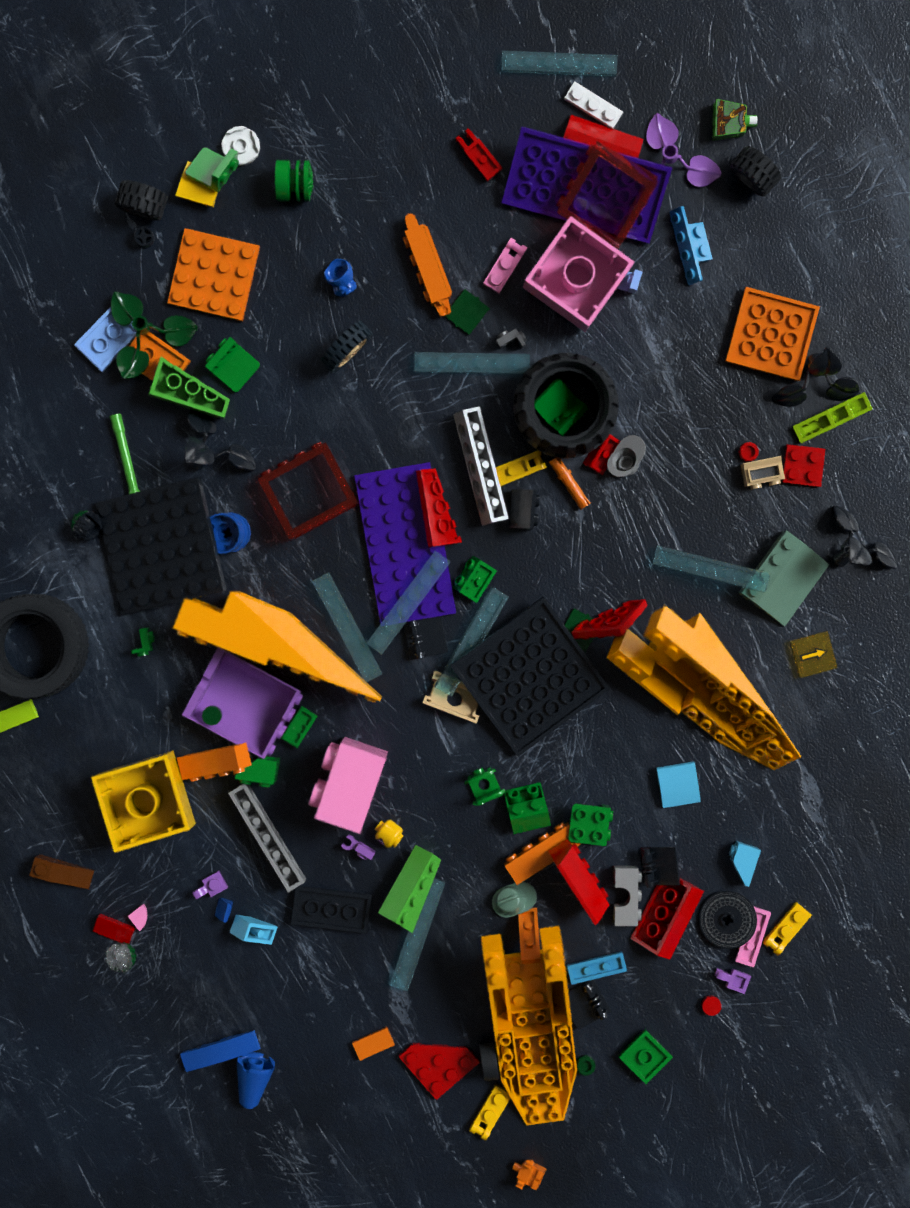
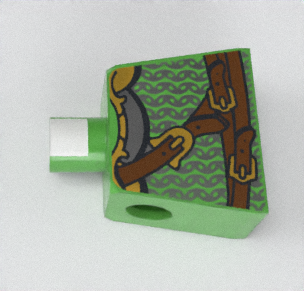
M716 99L714 102L713 141L743 137L746 133V127H757V115H747V105Z

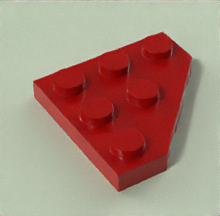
M629 600L622 603L623 606L614 611L611 608L598 614V618H594L590 622L587 619L580 622L571 632L573 638L585 640L592 637L623 636L648 606L646 600Z
M412 1043L399 1055L403 1063L436 1100L480 1063L467 1046L455 1047L439 1044Z

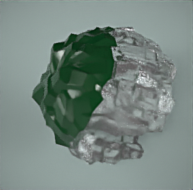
M125 942L113 944L106 951V963H108L111 970L125 973L136 962L135 949Z

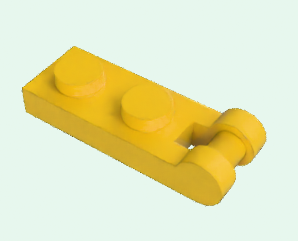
M535 451L495 467L500 486L547 468L545 462L543 463L540 457L542 456L541 452ZM533 459L536 466L530 467L529 460Z
M795 902L764 939L763 944L766 947H771L777 956L780 955L812 915ZM777 936L781 938L779 943L774 941Z
M495 1084L471 1124L469 1132L477 1133L485 1141L488 1139L494 1125L510 1100L506 1089ZM481 1121L487 1124L485 1129L479 1126Z

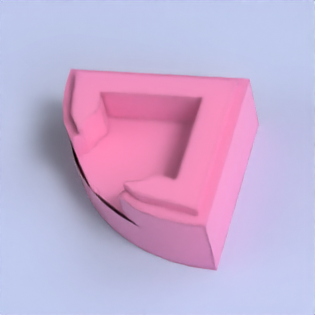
M142 904L128 915L139 931L142 930L147 922V908L145 904Z

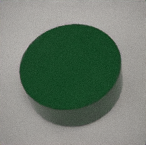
M210 705L203 710L202 719L207 725H216L222 719V711L219 707Z
M582 1055L577 1059V1071L581 1075L588 1076L594 1072L595 1062L591 1056Z

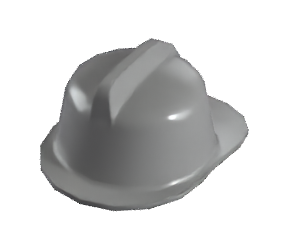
M630 435L623 438L611 454L607 467L612 475L625 477L633 475L637 471L646 451V445L639 436Z

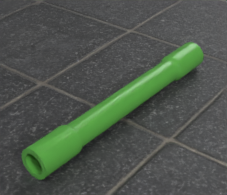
M121 414L111 415L110 420L116 436L129 494L140 492L125 436Z

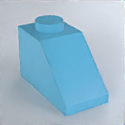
M736 841L735 845L732 844L729 851L730 860L742 883L749 887L761 850Z
M235 915L230 933L242 941L272 945L278 927L253 917Z

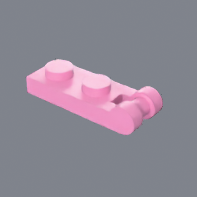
M510 238L483 285L500 294L526 252L527 247L524 245L520 246L516 243V240ZM511 249L517 252L515 257L509 254Z

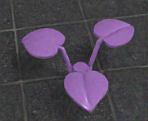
M658 113L654 115L649 123L646 138L652 149L658 150L663 147L661 165L666 163L673 164L676 160H679L689 170L687 172V179L695 187L708 186L721 176V170L718 165L705 156L698 155L692 157L690 166H688L681 158V155H678V148L674 145L678 139L676 125Z

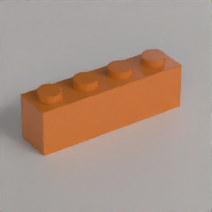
M247 743L177 757L182 780L190 779L191 782L201 780L202 776L205 779L216 777V774H219V777L229 775L230 771H233V774L245 771V767L252 765Z
M561 822L554 827L555 831L550 834L547 832L538 837V842L533 845L529 843L522 848L523 851L519 854L513 853L506 858L504 866L516 885L554 862L548 851L568 839L570 828L568 822L565 824Z

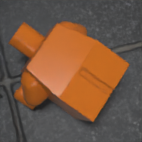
M526 1160L522 1165L515 1162L512 1170L518 1172V1181L515 1187L522 1190L526 1184L532 1189L537 1190L546 1172V1168L534 1163L533 1160Z

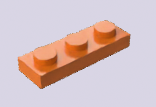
M532 908L518 914L521 964L541 963L537 908Z

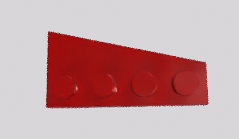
M436 468L416 471L428 547L461 543V537L457 536L455 531L457 527L455 521L451 520L448 511L450 509L449 504L443 498L442 493L444 490Z

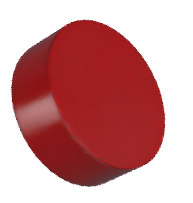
M746 442L739 448V456L746 462L755 460L759 454L758 447L752 442Z
M709 995L702 1000L701 1006L707 1015L714 1016L720 1012L721 1002L716 996Z

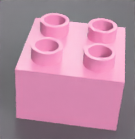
M570 216L525 279L523 288L586 332L630 271L634 261Z
M344 737L340 745L331 742L321 768L331 771L328 781L318 779L308 804L318 808L315 818L360 834L388 751Z

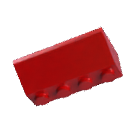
M571 115L563 137L636 158L639 157L644 140Z
M567 839L548 852L588 916L596 925L610 905L606 899L609 895L603 887H598L597 883L600 881L595 873L590 874L587 870L590 866L586 859H580L578 856L581 852L575 843L571 845Z
M679 878L680 885L656 886L641 916V921L638 922V926H636L630 938L655 955L669 960L704 893L700 888Z

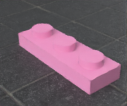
M754 907L757 914L755 933L746 944L738 948L735 958L736 962L751 967L755 966L771 915L770 911Z

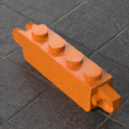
M408 213L404 218L407 228L405 230V237H403L406 249L409 247L411 249L412 255L409 257L413 267L417 265L419 273H416L419 283L424 284L426 291H423L426 302H430L436 308L439 316L444 317L451 314L449 304L452 296L451 287L428 226L424 224L419 225L417 219H415L416 216L413 213Z

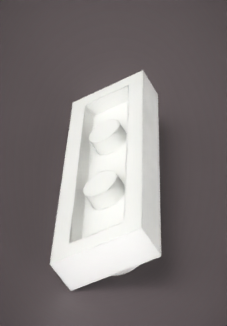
M575 81L564 98L570 104L614 129L623 114V111Z

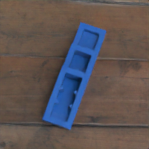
M255 1030L225 1037L219 1041L204 1044L199 1048L183 1051L180 1056L185 1071L188 1072L260 1049Z

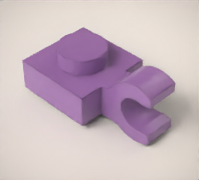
M347 835V838L352 843L351 845L342 843L343 849H355L357 855L364 860L367 858L371 860L376 852L374 849L357 841L352 835Z
M217 871L202 880L204 885L194 890L193 895L195 899L202 897L206 893L213 897L227 889L228 885L220 871Z
M717 968L714 974L716 978L727 982L725 985L727 988L745 994L751 978L749 974L733 968L730 973Z

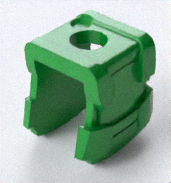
M481 767L472 772L473 775L466 777L467 780L464 783L465 785L470 784L476 798L473 805H483L504 794L505 789H500L494 775L495 769L489 767L484 770ZM481 779H487L490 783L489 787L485 790L481 789L478 785Z

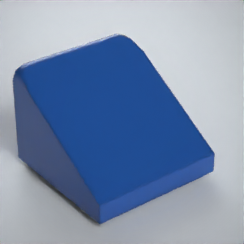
M219 898L215 916L222 922L226 923L229 920L233 901Z

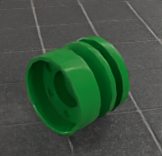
M276 160V200L290 202L291 194L295 193L297 202H300L301 193H304L305 202H310L313 191V171L310 160L304 161V169H301L300 160L296 161L295 169H291L289 160Z

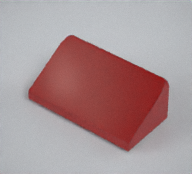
M610 434L599 447L588 453L583 464L603 475L607 469L609 457L621 441Z
M100 913L93 932L120 943L125 942L129 944L136 927Z

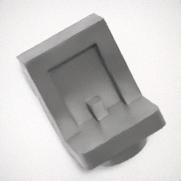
M517 329L511 332L506 330L497 336L499 339L496 340V344L499 349L514 340H517L521 349L526 346V337L522 331L518 332Z

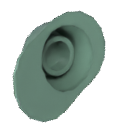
M521 882L518 885L513 883L502 887L493 896V909L499 916L505 918L524 913L535 905L537 900L536 890L527 882Z

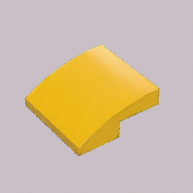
M187 161L175 196L214 208L218 192L187 177L186 170L192 163Z

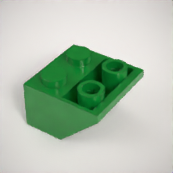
M266 756L263 759L258 757L251 762V766L244 768V772L237 773L235 779H238L239 783L242 784L258 782L259 786L270 787V785H274L277 781L280 758Z
M541 782L505 790L504 796L513 834L551 826Z

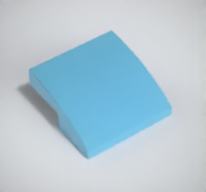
M694 761L656 768L663 808L701 802Z

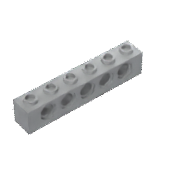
M480 406L459 411L453 415L481 524L484 526L509 519Z
M241 784L228 793L287 892L305 883L306 878L250 785Z

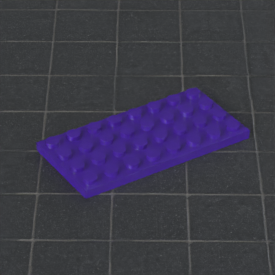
M522 126L502 203L565 221L571 216L584 226L650 244L672 167Z
M430 462L354 475L381 626L456 613L445 545L428 547L416 471L431 469Z

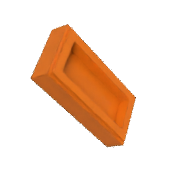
M385 1027L353 1041L352 1045L361 1061L394 1046L395 1043L388 1027Z

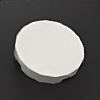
M233 127L226 132L222 139L221 145L224 156H226L231 148L238 151V166L248 165L258 157L260 151L259 139L256 133L247 127Z

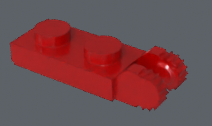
M467 128L465 130L466 136L473 143L467 146L460 136L456 137L455 140L488 182L502 171L503 168L481 140L477 139L472 131Z

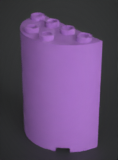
M218 647L182 715L235 744L247 743L248 751L265 759L267 755L271 756L276 746L273 744L277 738L280 739L287 729L285 723L286 721L289 722L296 712L294 706L295 704L299 705L303 695L295 687ZM210 705H215L222 711V719L216 725H207L202 719L203 710Z

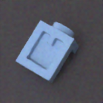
M634 270L633 273L628 272L617 289L635 294L642 271Z

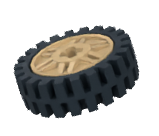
M362 321L356 322L327 349L320 361L332 373L337 372L358 354L371 339L373 333Z

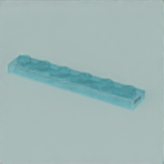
M502 51V72L616 76L618 55Z
M415 352L414 372L524 374L530 368V354Z
M657 546L653 565L763 593H766L770 579V573L663 546Z
M434 551L368 640L367 644L381 655L450 564L449 560L437 551Z
M328 572L313 580L312 582L363 679L369 682L382 675L383 673L331 574Z
M493 587L490 588L434 687L452 697L461 680L450 665L485 640L509 596Z
M434 878L413 933L408 931L390 981L391 986L408 991L445 886L444 881Z

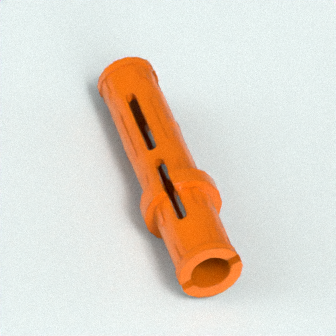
M556 457L551 460L549 464L558 475V480H561L579 509L582 510L588 506L590 502L571 475V470L567 469L561 458Z

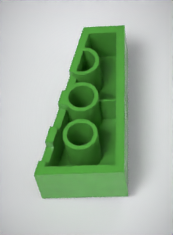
M163 357L159 358L148 396L219 419L225 417L230 401L229 398L184 372L176 365L171 364Z
M415 845L378 913L413 933L441 859Z

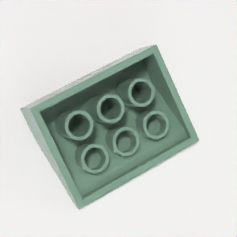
M782 531L738 593L777 622L786 626L829 564L790 532Z

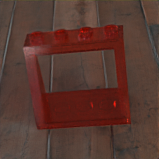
M596 141L595 145L591 144L585 154L588 156L585 162L581 161L575 171L578 173L576 178H571L567 184L566 189L568 192L565 197L561 195L556 204L558 206L557 213L567 220L570 216L618 250L657 186L658 176ZM599 156L643 184L614 235L607 233L568 210Z
M320 441L311 446L312 450L307 453L305 451L299 452L294 455V460L290 462L285 460L277 465L278 468L273 471L268 469L260 474L262 477L258 479L289 540H294L359 505L326 442L322 444ZM323 453L347 500L292 529L269 482Z

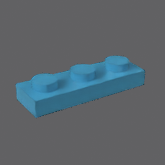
M622 951L567 964L571 985L627 971Z

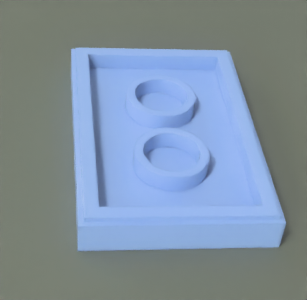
M110 307L74 346L101 372H104L117 358L118 352L133 342L136 332L132 322L128 326L119 325L114 320Z

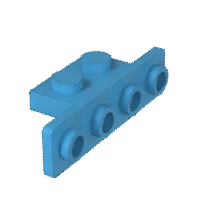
M680 206L670 211L669 214L688 285H693L703 280L699 263L710 261L713 258L703 222L688 224L684 206Z

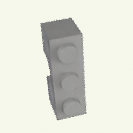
M614 866L613 885L615 888H625L628 890V898L625 902L613 904V924L615 926H638V921H641V909H638V902H641L642 894L641 890H638V883L642 882V872L638 871L637 866Z

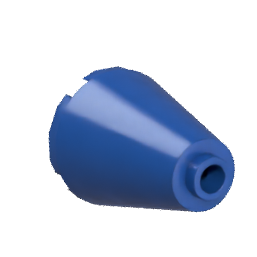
M251 1052L237 1058L239 1103L246 1109L258 1106L275 1069V1061L271 1057L269 1059L264 1058V1054L258 1052Z

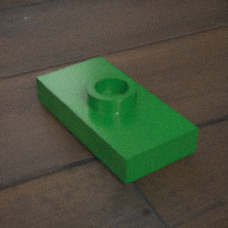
M301 706L281 739L298 748L318 715Z

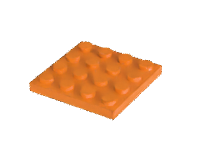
M184 228L167 303L243 322L260 246Z
M745 287L725 362L799 382L820 306Z

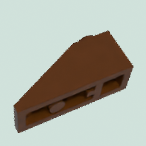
M39 854L34 858L29 876L48 882L89 889L95 870Z

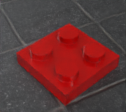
M787 444L783 468L785 479H782V483L821 487L825 449Z

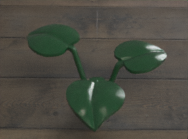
M113 293L111 312L114 320L122 326H128L132 322L137 337L136 349L132 346L122 348L117 354V366L124 379L135 378L147 369L149 355L145 351H140V336L147 334L150 328L163 334L166 333V341L175 347L187 344L198 329V326L186 317L171 316L164 321L165 330H162L152 323H148L147 319L141 316L143 304L139 298L130 294Z

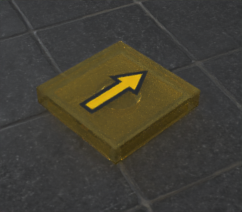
M828 631L790 641L800 678L838 668Z

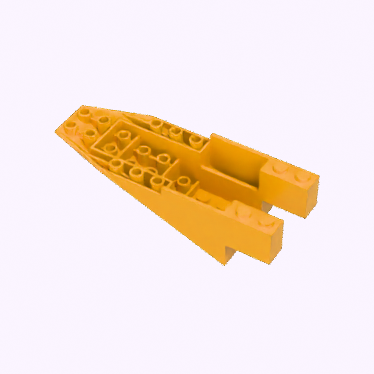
M240 591L230 592L224 609L196 598L192 600L185 599L173 627L178 630L177 634L187 638L189 635L196 637L195 641L206 645L209 642L264 665L267 664V661H271L280 667H283L285 664L290 666V670L295 673L302 674V672L310 674V679L320 682V679L346 688V691L351 694L358 695L360 693L365 695L366 700L374 703L382 698L374 688L291 612Z
M666 606L653 612L644 636L651 641L649 646L629 629H627L623 636L614 638L607 659L676 715L680 714V711L683 712L719 743L772 770H776L801 758L800 753L700 613L684 622Z
M559 926L540 928L542 945L540 950L541 963L521 964V952L504 955L501 934L481 937L501 1082L526 1126L563 1121L565 1119L577 1073L564 952Z

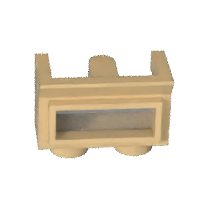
M781 456L740 464L744 486H750V489L761 488L762 483L769 482V486L781 484L780 480L785 479Z

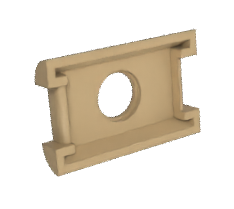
M434 671L431 681H434L430 696L425 695L423 704L477 724L479 715H476L479 704L463 682L441 672ZM452 692L459 693L462 697V702L458 706H451L447 701V696Z

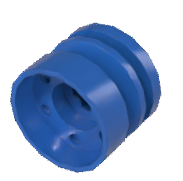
M231 512L214 514L210 517L219 554L238 552L246 547L250 540L251 529L249 523L242 515Z

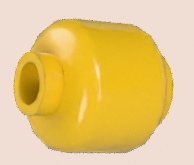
M391 819L385 822L380 821L375 828L377 831L375 839L386 848L392 846L395 848L404 837L402 835L403 829Z

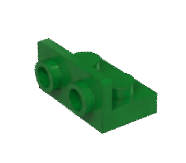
M472 556L465 563L462 573L455 579L453 588L477 603L497 570L477 557Z

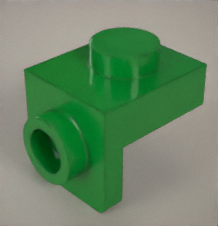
M150 628L139 629L142 648L131 650L132 654L137 653V657L149 655L148 651L153 650L152 643L155 642L154 632L150 631Z

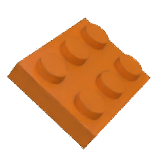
M151 332L140 336V351H145L149 355V365L142 374L152 381L160 357H163L183 371L191 362ZM137 337L130 344L135 349L137 348Z

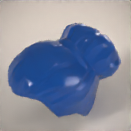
M335 259L324 271L325 279L334 287L333 291L336 296L345 297L356 289L357 285L353 280L352 267L348 261Z

